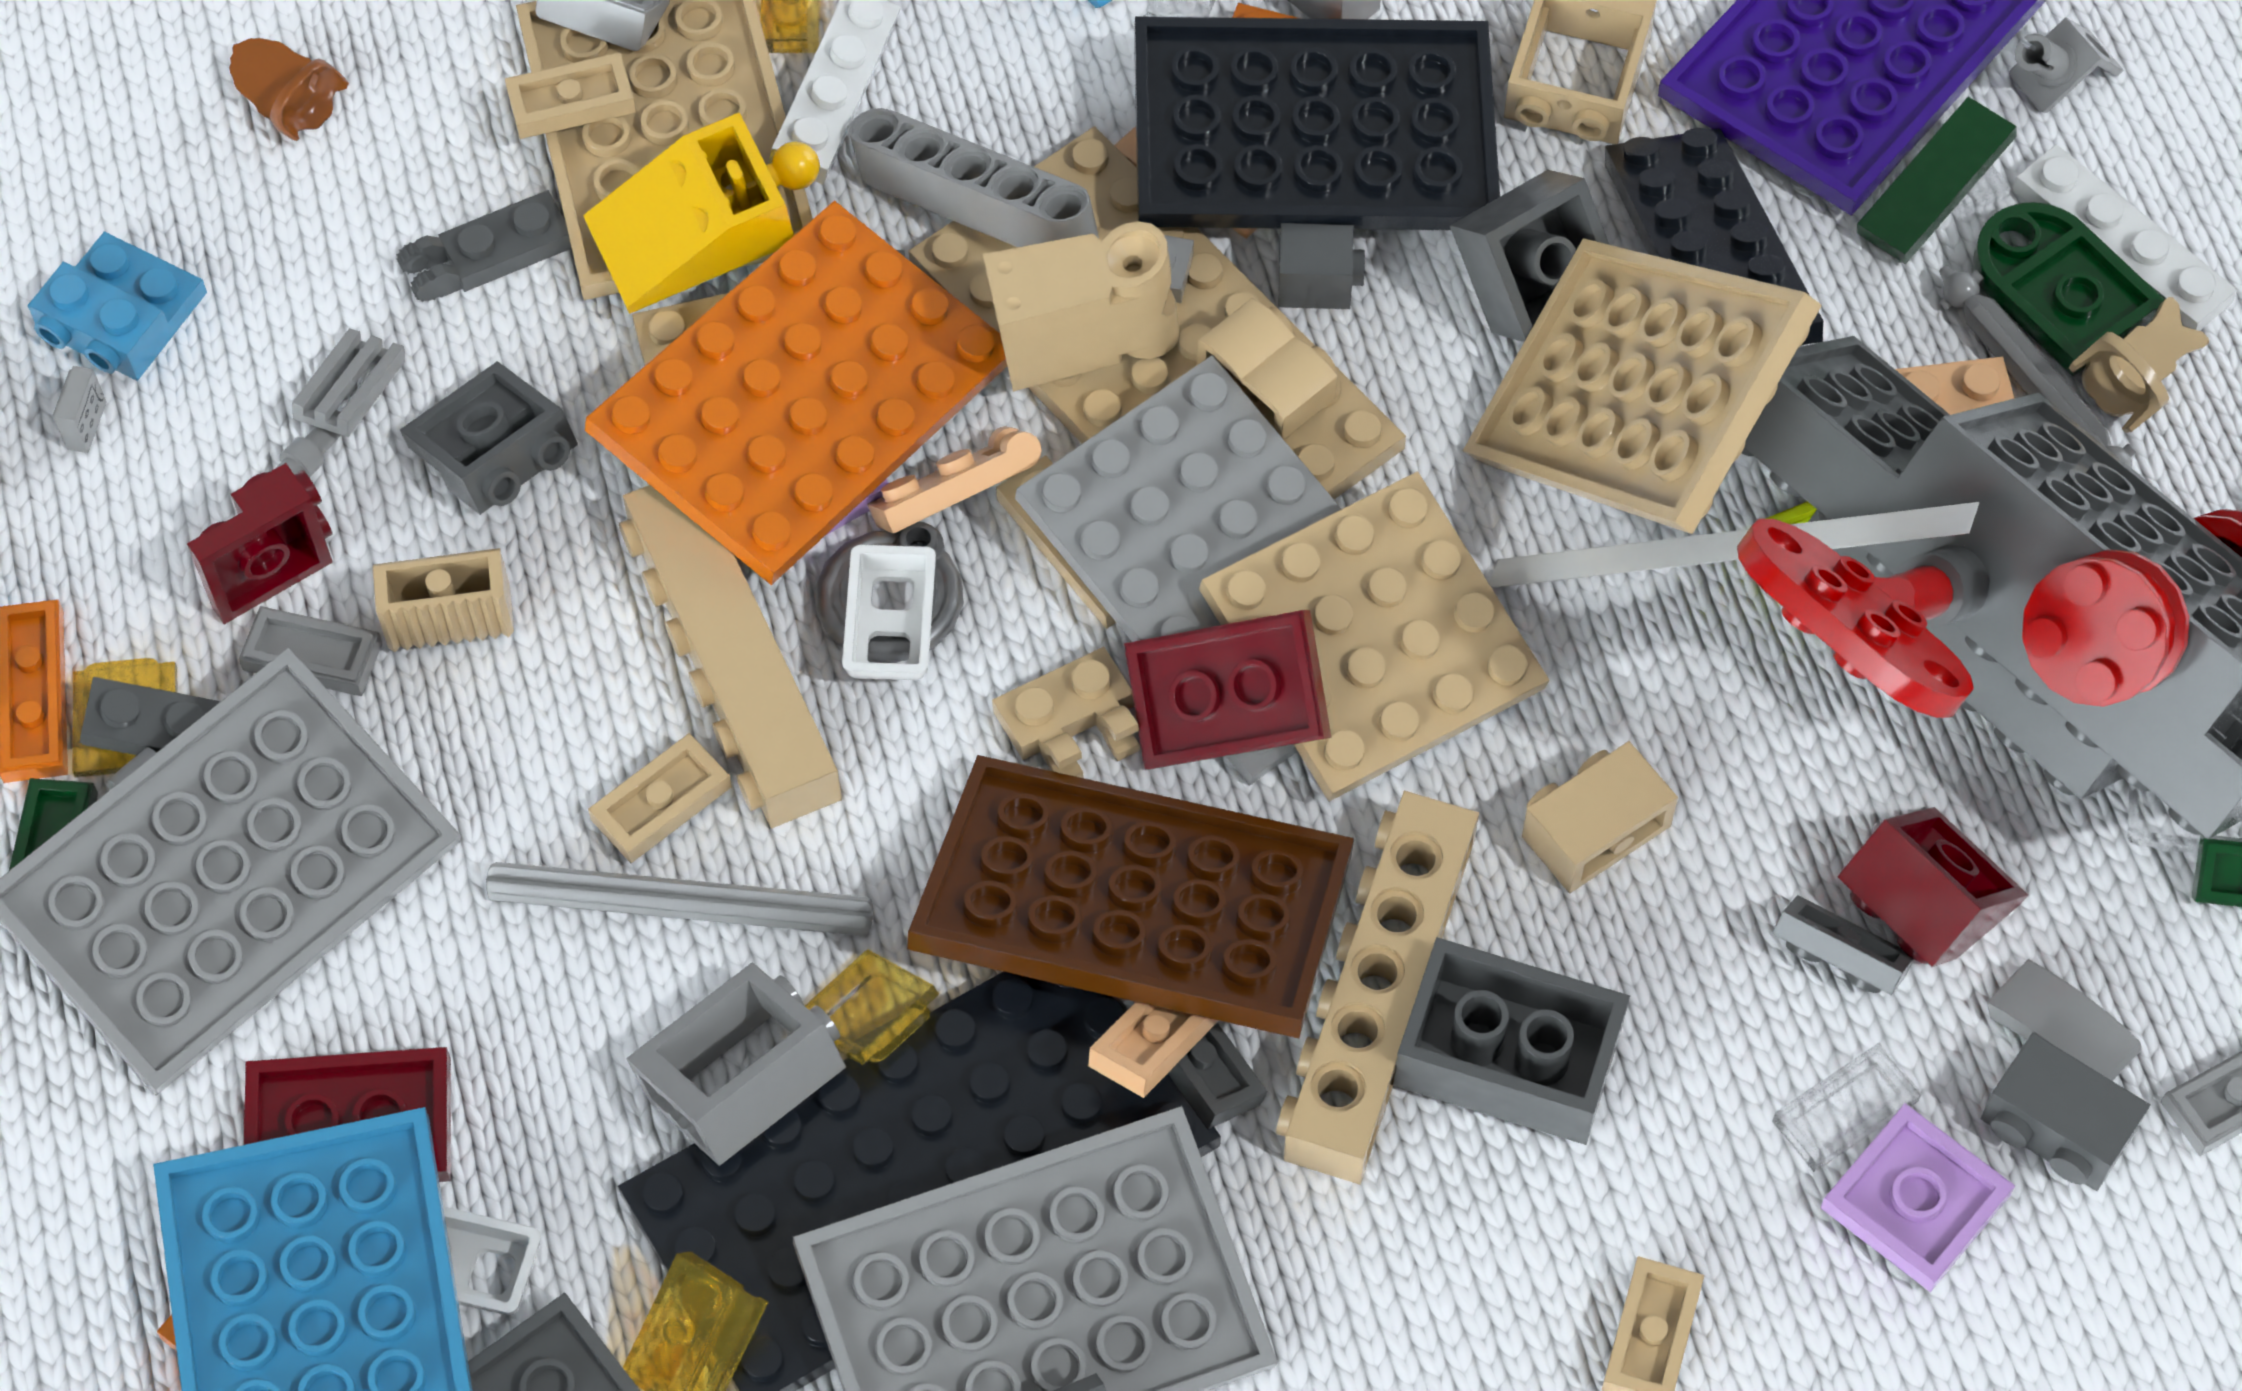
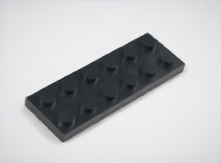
M1694 128L1687 130L1683 134L1658 138L1635 137L1627 140L1625 143L1605 146V167L1648 254L1802 291L1809 295L1720 128L1711 130ZM1819 312L1813 320L1809 334L1802 345L1823 342L1824 321Z

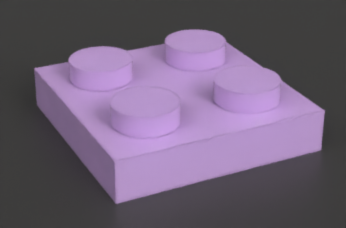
M1904 1103L1826 1195L1821 1209L1929 1292H1932L2011 1196L2015 1185Z

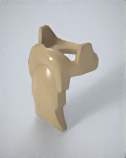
M2168 297L2160 304L2154 317L2145 327H2135L2124 338L2113 332H2106L2074 360L2069 369L2074 372L2086 364L2082 373L2083 388L2088 396L2095 400L2097 406L2106 414L2115 417L2133 414L2121 428L2125 433L2134 431L2168 403L2169 395L2161 381L2176 370V361L2179 358L2204 348L2209 344V338L2202 331L2182 326L2179 304L2173 297Z

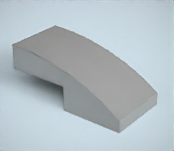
M2030 959L1987 1001L1990 1019L2027 1039L2032 1032L2112 1081L2142 1050L2140 1041L2106 1010L2068 982Z

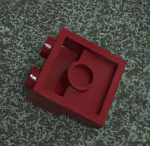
M284 463L270 472L253 476L242 488L230 494L238 515L227 521L210 525L199 537L187 543L210 604L223 624L230 622L333 563L325 540L333 535V532L322 511L317 506L322 503V499L312 480L304 470L294 474L287 463Z

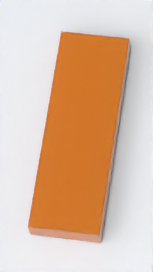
M59 599L0 606V777L3 783L30 780V778L40 779L68 775L63 608Z

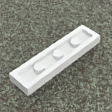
M887 0L839 1L772 146L768 163H772L775 152L782 145L793 141L805 143L813 148L819 158L820 170L815 182L824 185L897 22L901 6Z
M2055 144L2016 176L2012 191L2027 203L2049 204L2070 212L2095 233L2164 299L2173 297L2179 304L2182 326L2201 331L2233 303L2238 291L2237 288L2059 145Z

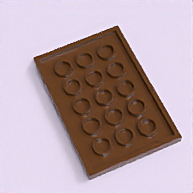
M977 755L908 930L907 950L1299 1039L1351 860L1354 838Z

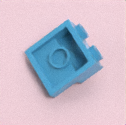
M104 231L75 267L63 261L27 306L35 322L34 330L49 345L58 349H64L67 346L84 354L90 363L103 372L113 374L115 371H118L138 381L207 294L203 279Z

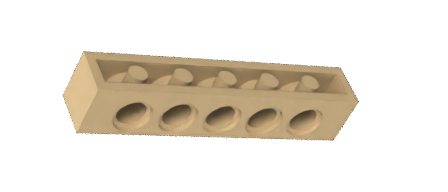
M1405 790L1397 812L1385 810L1375 840V848L1383 850L1377 868L1365 867L1356 895L1355 903L1364 905L1359 923L1357 925L1347 922L1339 942L1336 960L1345 962L1339 981L1327 979L1319 1000L1316 1017L1325 1019L1319 1039L1307 1037L1301 1051L1296 1075L1305 1077L1298 1098L1287 1095L1278 1119L1276 1134L1285 1136V1162L1361 1185L1393 1089L1397 1053L1436 937L1443 938L1475 842L1479 812ZM1414 863L1424 866L1429 872L1424 875L1414 876L1405 873L1400 867ZM1389 919H1398L1407 923L1411 928L1403 932H1392L1385 929L1381 923ZM1376 975L1386 978L1392 985L1385 989L1375 990L1365 986L1361 980L1365 977ZM1349 1033H1361L1369 1037L1372 1043L1363 1048H1354L1345 1044L1341 1038ZM1330 1091H1341L1348 1094L1353 1099V1102L1343 1107H1334L1325 1103L1321 1096Z

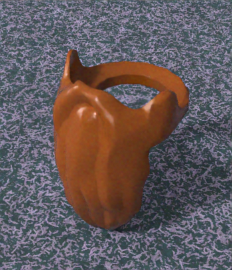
M250 38L234 44L232 47L233 54L230 57L231 64L229 70L236 89L255 105L261 115L271 120L276 130L294 141L300 139L298 131L318 129L332 115L335 92L345 90L349 85L346 78L325 60L318 58L312 61L310 58L294 52L279 41Z

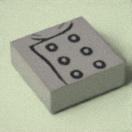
M72 366V369H69L52 415L68 450L89 452L107 403L94 369Z

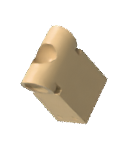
M1137 221L1123 224L1112 230L1102 241L1094 234H1087L983 254L1013 392L1120 364L1123 354L1145 359L1163 356L1175 347L1179 339L1176 300L1170 289L1171 265L1168 244L1162 231L1151 223Z

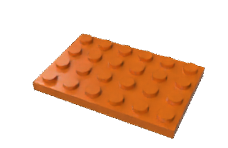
M834 200L586 417L584 431L766 582L773 585L1007 367L1001 336L998 331Z

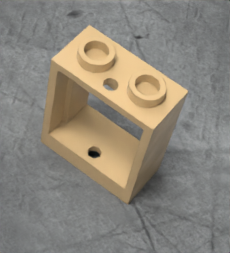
M1534 0L1508 81L1504 118L1519 121L1530 127H1545L1574 134L1588 141L1618 144L1651 37L1657 0ZM1546 31L1628 50L1613 100L1531 80Z

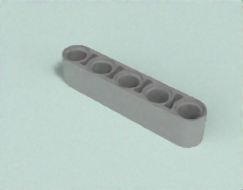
M877 108L862 112L853 119L849 126V135L861 177L870 187L1016 247L1087 234H1094L1099 238L1090 196L1087 190L1078 184L893 110Z

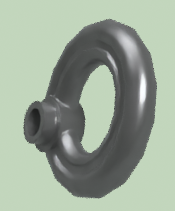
M917 522L894 534L886 530L871 531L845 542L825 562L815 586L816 614L830 639L843 648L850 555L852 548L857 545L909 546L915 541L928 542L929 544L926 547H931L936 553L929 651L934 649L954 629L964 604L962 577L950 555L945 551L943 537L936 528L925 522ZM873 637L869 642L868 659L875 662L906 661L909 659L910 641L905 637Z

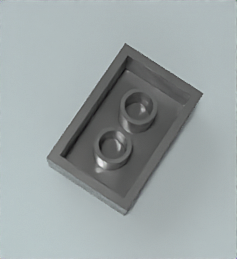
M1436 937L1397 1053L1393 1086L1587 1145L1622 1031L1630 995Z

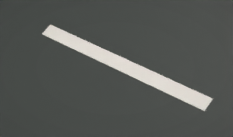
M1980 502L1791 525L1818 538L1831 549L1969 534ZM1749 529L1498 559L1489 585L1491 588L1739 560L1737 545Z

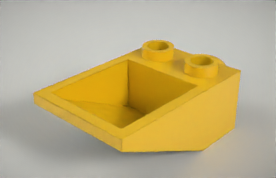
M740 112L682 136L583 215L628 313L631 314L776 252L794 236L786 204L777 187L782 185L791 190H801L809 187L819 174L820 162L813 148L805 143L793 141L779 147L772 158V163L766 165ZM731 184L733 190L726 189V187Z

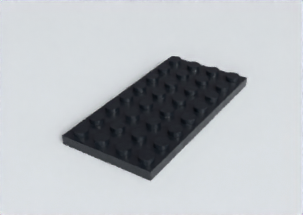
M1001 972L843 1060L846 1066L845 1069L720 1166L694 1143L618 1185V1189L630 1213L736 1391H797L835 1369V1365L793 1245V1237L1181 1106L1201 1157L1220 1147V1134L1214 1126L1210 1129L1206 1128L1168 1074L1143 1098L1088 1067L1090 1047L1124 1014L1122 1006L1112 996Z

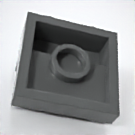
M498 361L400 429L408 448L439 471L448 490L479 515L494 505L504 506L511 503L518 496L521 485L542 470L551 471L560 468L567 461L570 450L578 445L562 408Z

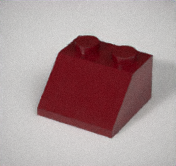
M1935 807L1885 819L1837 876L1851 890L1850 898L1860 910L1873 918H1881L1899 935L1897 943L1907 955L1920 963H1928L1931 967L1960 957L2021 905L2029 895Z

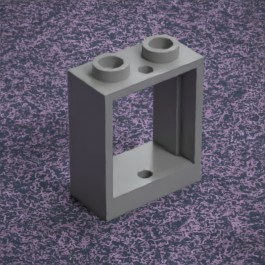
M753 962L626 1058L649 1102L719 1166L846 1068L834 1043L840 1038V1033L825 1011L817 1005L810 1010L807 1009L796 989L785 977L779 975L773 980ZM771 1017L791 1032L788 1037L710 1097L706 1096L690 1081L691 1078Z

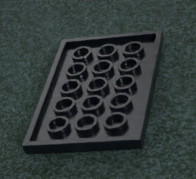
M1135 16L1134 63L1137 209L1139 222L1151 223L1155 227L1281 229V223L1354 225L1353 229L1451 230V224L1500 197L1488 21Z

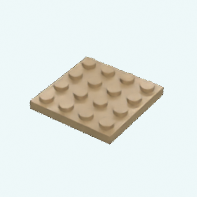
M1418 471L1202 579L1199 587L1200 592L1220 625L1299 610L1311 611L1332 738L1294 744L1328 802L1544 690L1550 681Z

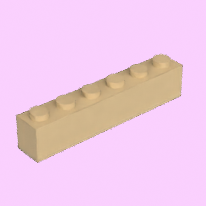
M651 485L623 495L627 520L620 522L619 528L625 545L632 558L642 554L649 568L642 572L647 592L654 606L657 607L665 604L672 617L671 620L665 622L670 641L678 657L689 654L696 670L688 672L693 690L701 707L704 708L712 704L720 721L712 723L713 730L725 758L737 756L744 773L737 775V781L750 811L761 807L772 829L841 801L838 770L734 554Z

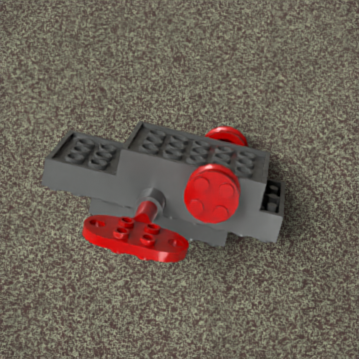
M1855 336L1800 346L1778 382L1775 395L1765 405L1748 435L1742 454L1755 456L1772 471L1770 478L1779 488L1793 496H1802L1817 509L1808 522L1973 502L1980 503L1969 534L1831 549L1818 538L1794 525L1776 519H1758L1737 545L1738 559L1749 576L1767 594L1783 606L1781 612L1785 619L1800 631L1807 634H1815L1835 651L1833 654L1835 661L1846 672L1860 679H1868L1891 698L1919 713L1936 718H1949L1956 713L1960 706L1969 711H1977L1995 726L1994 734L2004 745L2016 752L2028 754L2044 768L2043 775L2046 780L2056 789L2067 795H2076L2079 799H2082L2124 778L2132 786L2143 791L2150 790L2170 807L2168 809L2170 817L2180 827L2192 834H2202L2207 839H2210L2241 822L2242 510L2219 509L2192 518L2039 392L1950 415Z

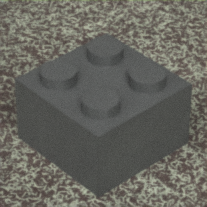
M1552 170L1544 171L1450 225L1491 333L1521 342L1526 340L1582 239L1610 245L1585 178Z

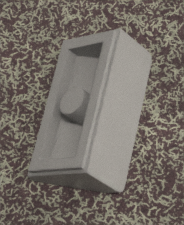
M537 0L535 12L536 16L540 19L632 51H639L646 44L668 7L670 0Z

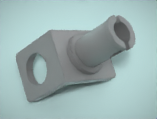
M2065 17L2046 36L2036 33L2025 36L2024 38L2028 43L2032 44L2030 47L2019 41L2015 49L2017 64L2010 69L2009 75L2039 111L2048 113L2097 66L2115 76H2118L2124 70L2092 32Z

